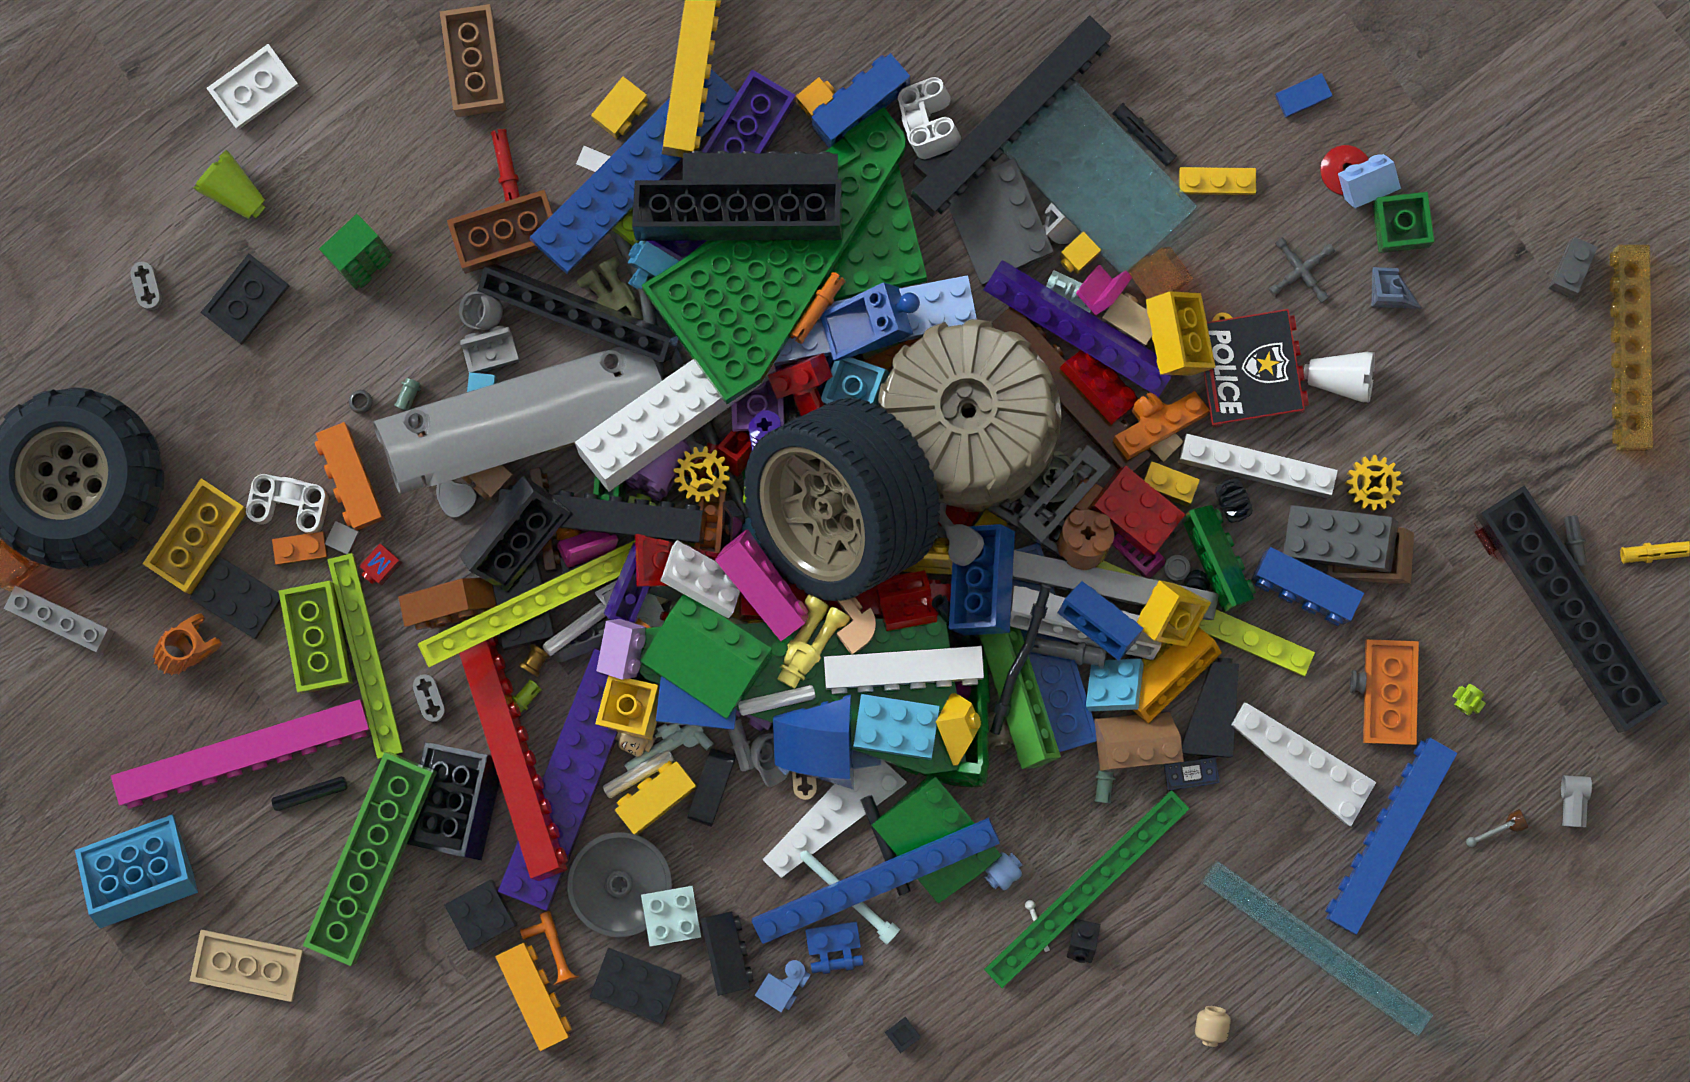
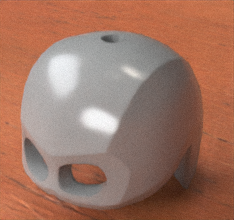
M474 291L465 294L460 302V320L472 329L489 330L496 327L502 319L503 307L497 298Z

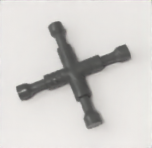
M1283 237L1276 241V246L1287 255L1286 259L1293 266L1294 270L1286 275L1279 284L1269 288L1271 294L1275 297L1280 293L1281 289L1291 285L1301 277L1307 286L1314 290L1317 294V299L1321 303L1329 298L1327 293L1322 291L1316 284L1317 280L1310 273V270L1318 265L1325 256L1335 252L1331 244L1326 245L1323 251L1313 255L1303 263L1295 252L1292 253Z

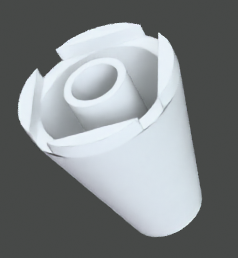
M1362 352L1311 359L1310 364H1305L1304 378L1308 379V385L1363 403H1369L1373 387L1372 375L1375 366V353Z

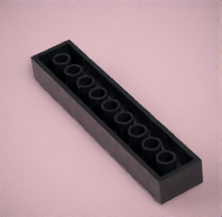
M1525 485L1476 516L1618 733L1627 731L1669 704Z

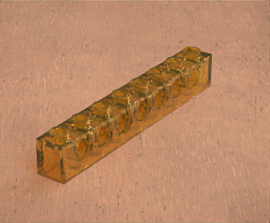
M1618 245L1610 253V267H1614V277L1610 279V291L1614 292V302L1611 303L1610 315L1614 318V327L1611 329V342L1615 343V353L1611 355V367L1615 368V378L1612 379L1611 383L1612 393H1615V403L1612 405V418L1616 419V429L1612 431V442L1616 444V451H1648L1653 448L1650 245ZM1624 267H1630L1634 270V278H1629L1625 275ZM1625 292H1631L1634 295V303H1629L1625 300ZM1625 317H1631L1635 321V328L1632 329L1626 326ZM1626 342L1634 344L1636 348L1635 354H1630L1626 351ZM1627 367L1635 370V379L1627 377L1625 373ZM1627 393H1632L1635 395V405L1629 404L1627 402ZM1627 418H1632L1636 421V430H1631L1627 427Z

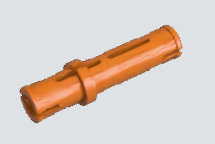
M832 272L822 289H818L815 293V299L791 332L790 337L792 339L797 337L795 339L796 342L804 343V340L826 308L834 303L833 298L846 282L843 277L840 280L838 279L839 274Z

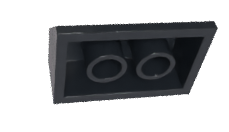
M733 911L700 918L717 995L720 996L750 988L749 982H753L754 979L751 967L745 966L743 958L748 956L745 941H740L738 931L742 930L739 915L734 916Z

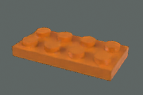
M1365 640V671L1367 678L1364 693L1363 743L1417 745L1419 641Z

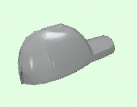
M774 733L762 734L756 737L750 749L752 764L759 771L765 785L773 787L785 780L789 772L784 775L778 769V766L775 765Z

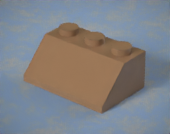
M1170 712L1159 713L1149 724L1139 715L1094 719L1100 771L1183 762L1181 736Z

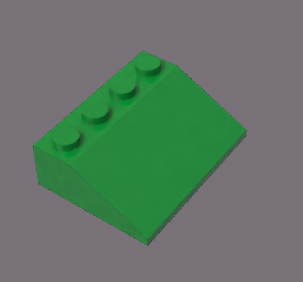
M1212 505L1188 511L1181 521L1200 563L1208 575V580L1214 593L1219 594L1218 602L1223 613L1254 599L1253 594L1256 593L1251 580H1246L1242 572L1245 570L1244 564L1239 555L1236 557L1231 548L1234 546L1229 532L1224 533L1221 526L1224 521L1218 509L1214 510Z
M683 594L667 616L640 662L727 720L771 659L772 648L719 613Z
M929 774L875 821L872 826L895 854L900 856L975 823L935 776ZM993 846L917 878V880L939 904L984 872L1002 855Z

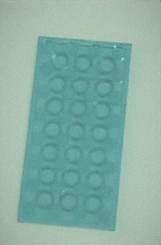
M1075 80V83L1066 92L1061 90L1056 95L1057 101L1048 110L1044 107L1038 113L1040 117L1031 127L1026 125L1020 131L1023 134L1014 144L1009 142L1002 149L1010 160L1015 159L1019 170L1081 233L1085 232L1101 249L1100 254L1119 274L1125 270L1129 272L1183 222L1197 206Z

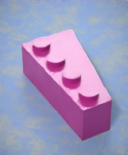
M748 529L723 547L715 561L780 641L806 623L809 617L806 606L800 600H797L789 585L780 576Z

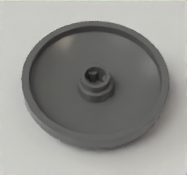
M626 832L607 833L589 841L576 854L567 877L568 898L575 914L592 930L612 937L631 936L646 930L641 895L671 890L672 888L670 869L659 849L643 837Z

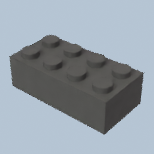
M1291 505L1283 553L1300 562L1391 573L1399 522L1393 517Z

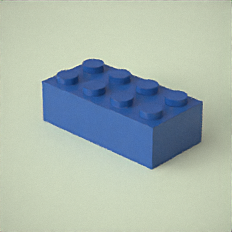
M891 53L886 57L882 55L872 63L873 68L867 73L864 71L860 72L853 78L851 86L847 89L842 87L832 96L833 100L827 105L823 103L813 111L812 129L828 148L840 141L849 130L859 125L862 120L864 121L870 115L890 105L898 98L899 92L902 89L910 86V75Z
M1002 524L968 526L982 536L984 545L980 554L970 564L959 566L954 562L952 563L949 629L963 636L1010 633L1015 531Z
M1272 547L1263 553L1251 580L1256 582L1255 586L1266 592L1273 590L1279 593L1278 598L1288 603L1296 601L1302 604V610L1313 615L1316 612L1326 616L1325 621L1335 626H1339V624L1344 625L1352 620L1364 595L1363 592Z

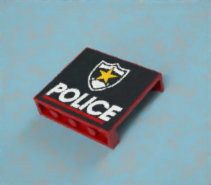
M1288 309L1207 322L1216 367L1204 371L1213 428L1223 426V423L1298 411L1305 413L1304 406H1309L1307 391H1301L1300 381L1305 380L1303 365L1297 366L1296 356L1301 355L1299 340L1293 341L1292 331L1297 330L1294 315L1289 316Z

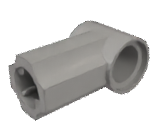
M1563 776L1561 782V796L1564 799L1562 826L1586 827L1587 803L1592 792V780L1590 777Z

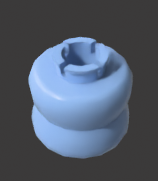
M1001 852L1002 856L985 870L988 875L984 878L995 890L998 886L1002 890L1009 889L1012 883L1022 876L1019 867L1023 865L1012 853L1008 856L1006 853Z

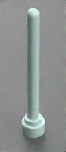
M808 851L801 852L800 858L826 883L831 885L840 881ZM864 902L852 906L878 930L879 939L886 945L900 931L893 922L891 924L888 921L884 922Z

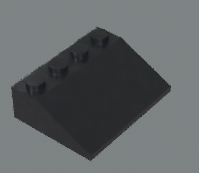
M425 742L420 765L437 771V774L407 844L482 861L500 782L492 756Z

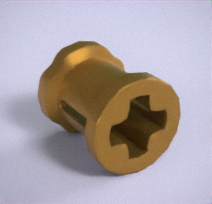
M531 644L529 654L524 662L519 663V666L538 677L540 675V668L545 660L550 659L551 656L541 648Z

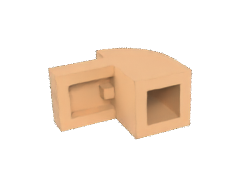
M853 597L837 601L852 621L837 633V637L851 655H855L869 644L873 638L876 626L875 616L871 608L861 614L862 606Z

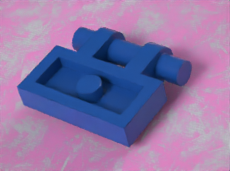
M857 921L805 929L809 955L820 954L821 962L811 963L812 973L822 972L823 974H829L831 970L846 968V971L854 970L853 967L863 966L862 955L853 957L851 955V949L861 947ZM843 950L844 958L828 959V952Z

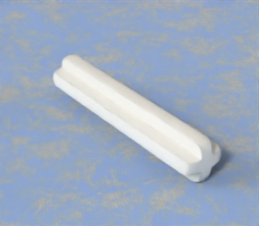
M597 604L545 642L543 648L550 656L555 654L606 616L604 614L606 608L604 604Z
M809 685L740 701L738 704L739 711L744 716L814 700L815 691L813 686Z
M669 750L653 756L603 786L606 795L609 798L618 795L658 772V769L668 761L673 763L674 757Z

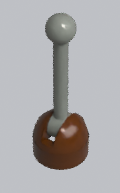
M1518 809L1508 815L1506 824L1475 838L1469 837L1466 840V844L1469 847H1474L1477 842L1509 828L1512 831L1519 832L1527 829L1528 825L1521 810Z

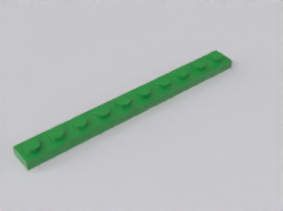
M1172 790L1167 793L984 968L988 975L1003 988L1189 810L1186 804Z

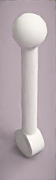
M1028 900L1025 903V907L1030 911L1032 919L1035 921L1038 918L1034 909L1035 903L1032 900ZM1048 945L1044 948L1045 952L1050 951Z

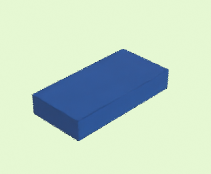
M1322 73L1275 94L1285 118L1333 96Z

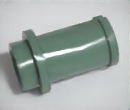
M406 377L405 382L402 381L401 383L403 387L394 406L408 411L411 408L417 391L421 390L419 388L421 383Z
M1098 771V776L1095 775V778H1098L1095 802L1111 803L1113 780H1116L1113 777L1114 772Z

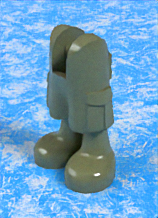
M616 256L597 266L600 273L610 284L612 292L607 291L595 269L590 270L576 281L580 288H590L599 297L596 303L622 313L630 311L632 317L643 320V314L636 302L635 293L628 282L621 283L617 275L620 261Z

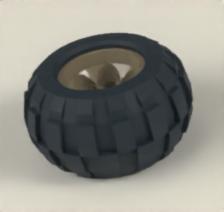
M72 387L70 389H52L38 393L26 403L15 406L3 417L5 420L0 425V538L8 546L37 563L52 568L71 570L74 568H91L105 564L120 553L127 552L139 541V537L147 526L153 523L159 510L157 506L161 491L164 490L165 480L158 443L137 413L110 395L108 396L92 389ZM68 447H72V457L70 459L64 460V450ZM96 455L97 464L93 468H88L87 460L89 457ZM52 464V474L45 477L43 475L44 467ZM77 476L80 481L73 484L70 478ZM95 481H101L102 487L100 491L93 493L91 489L92 484ZM56 489L58 492L57 499L49 502L47 498L48 493ZM81 498L82 506L78 510H73V500Z

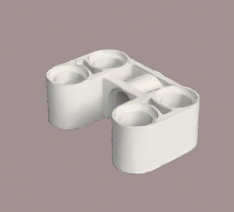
M936 77L929 78L907 86L899 92L898 101L902 113V122L908 140L919 158L928 159L955 149L960 144L961 135L950 118L943 117L931 122L929 121L930 114L946 108L951 101V97L941 79Z
M260 474L253 479L246 507V514L250 520L259 525L269 523L272 520L276 503L280 504L281 502L299 507L296 523L301 531L313 534L322 530L329 496L321 486L293 478ZM264 481L271 482V489L267 493L260 492V485ZM314 491L321 492V499L318 503L310 502V495ZM258 506H264L266 509L265 515L261 518H255L254 511ZM308 516H314L316 519L315 525L310 529H306L304 526L305 519Z

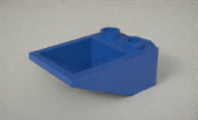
M883 282L824 311L820 318L833 360L839 361L883 348L913 335L907 313H914L918 310L920 306L918 296L914 293H905L901 296L899 287Z

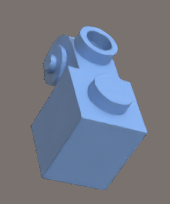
M792 960L787 963L785 972L788 977L782 980L768 973L755 996L780 1012L784 1008L789 1010L797 998L793 995L797 986L799 985L803 988L811 975L798 960Z

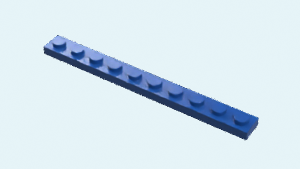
M990 818L984 819L752 918V923L762 944L998 845L1000 844V839Z

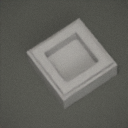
M335 521L325 545L342 553L350 554L360 532Z

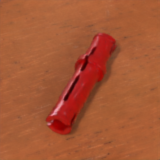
M497 129L498 133L494 130L491 132L500 173L498 181L503 187L506 202L520 197L517 185L519 178L514 171L507 130Z

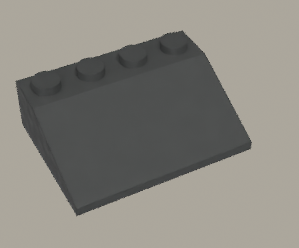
M1015 159L987 169L977 180L973 177L967 183L969 188L960 197L955 195L949 201L951 203L949 207L981 286L988 283L1001 260L1018 270H1022L1052 257L1054 251Z

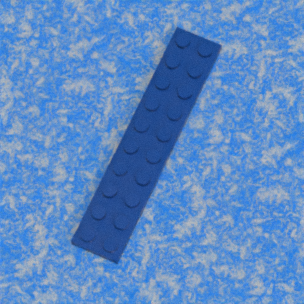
M712 69L710 78L704 79L703 88H708L706 104L701 103L700 112H704L702 127H697L696 136H701L700 141L721 121L737 95V92ZM670 98L530 236V241L566 274L633 209L635 180H662L683 159L662 154Z

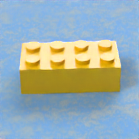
M201 478L149 553L143 565L191 595L216 556L219 555L245 517L246 507Z

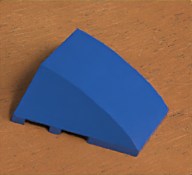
M851 695L844 696L843 699L828 703V701L823 702L817 707L801 708L774 716L775 765L854 790L851 745Z

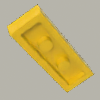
M1180 167L1179 194L1255 195L1256 168Z

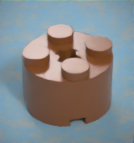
M1075 510L1065 520L1057 540L1058 552L1060 556H1063L1068 561L1067 564L1076 569L1089 570L1105 560L1114 540V531L1110 518L1093 510Z

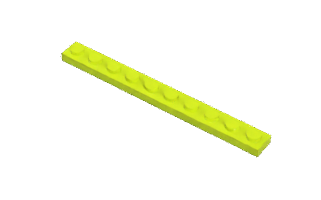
M635 541L418 643L428 667L436 665L619 577L631 546Z
M1106 561L1096 565V568L1138 576ZM1219 610L1215 611L1214 620L1202 619L1198 626L1211 637L1303 677L1306 675L1315 654L1311 650Z

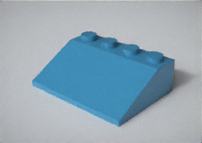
M173 814L75 850L88 914L99 929L198 893L194 873Z

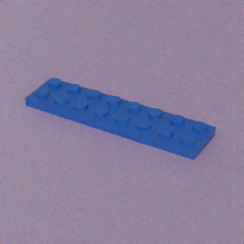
M1039 543L1016 549V551L1044 556ZM1012 579V589L1014 586L1040 591V584ZM1051 587L1050 593L1055 595L1054 588ZM1020 629L1025 641L1028 630ZM1038 633L1036 637L1070 644L1069 640ZM1030 652L1029 659L1059 752L1096 742L1095 723L1091 711H1088L1086 708L1087 697L1075 660Z

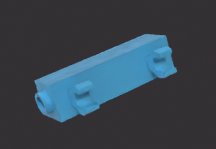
M648 241L635 243L628 256L631 258L628 264L635 267L637 271L628 284L636 289H642L641 285L646 282L648 276L654 278L678 263L679 260Z

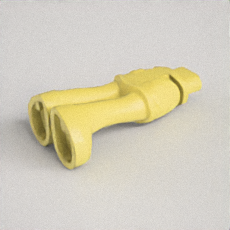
M808 595L805 599L809 617L794 640H790L784 664L780 666L782 671L777 678L794 689L800 679L804 681V675L820 661V655L834 632L838 628L846 626L851 619L847 614L834 607L829 609L826 603L812 595ZM827 613L824 625L810 646L807 643L811 635Z

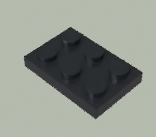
M248 253L200 313L242 345L290 285Z
M219 555L216 556L190 597L194 602L254 639L258 638L281 602L278 592Z
M608 948L590 997L663 1024L681 974Z

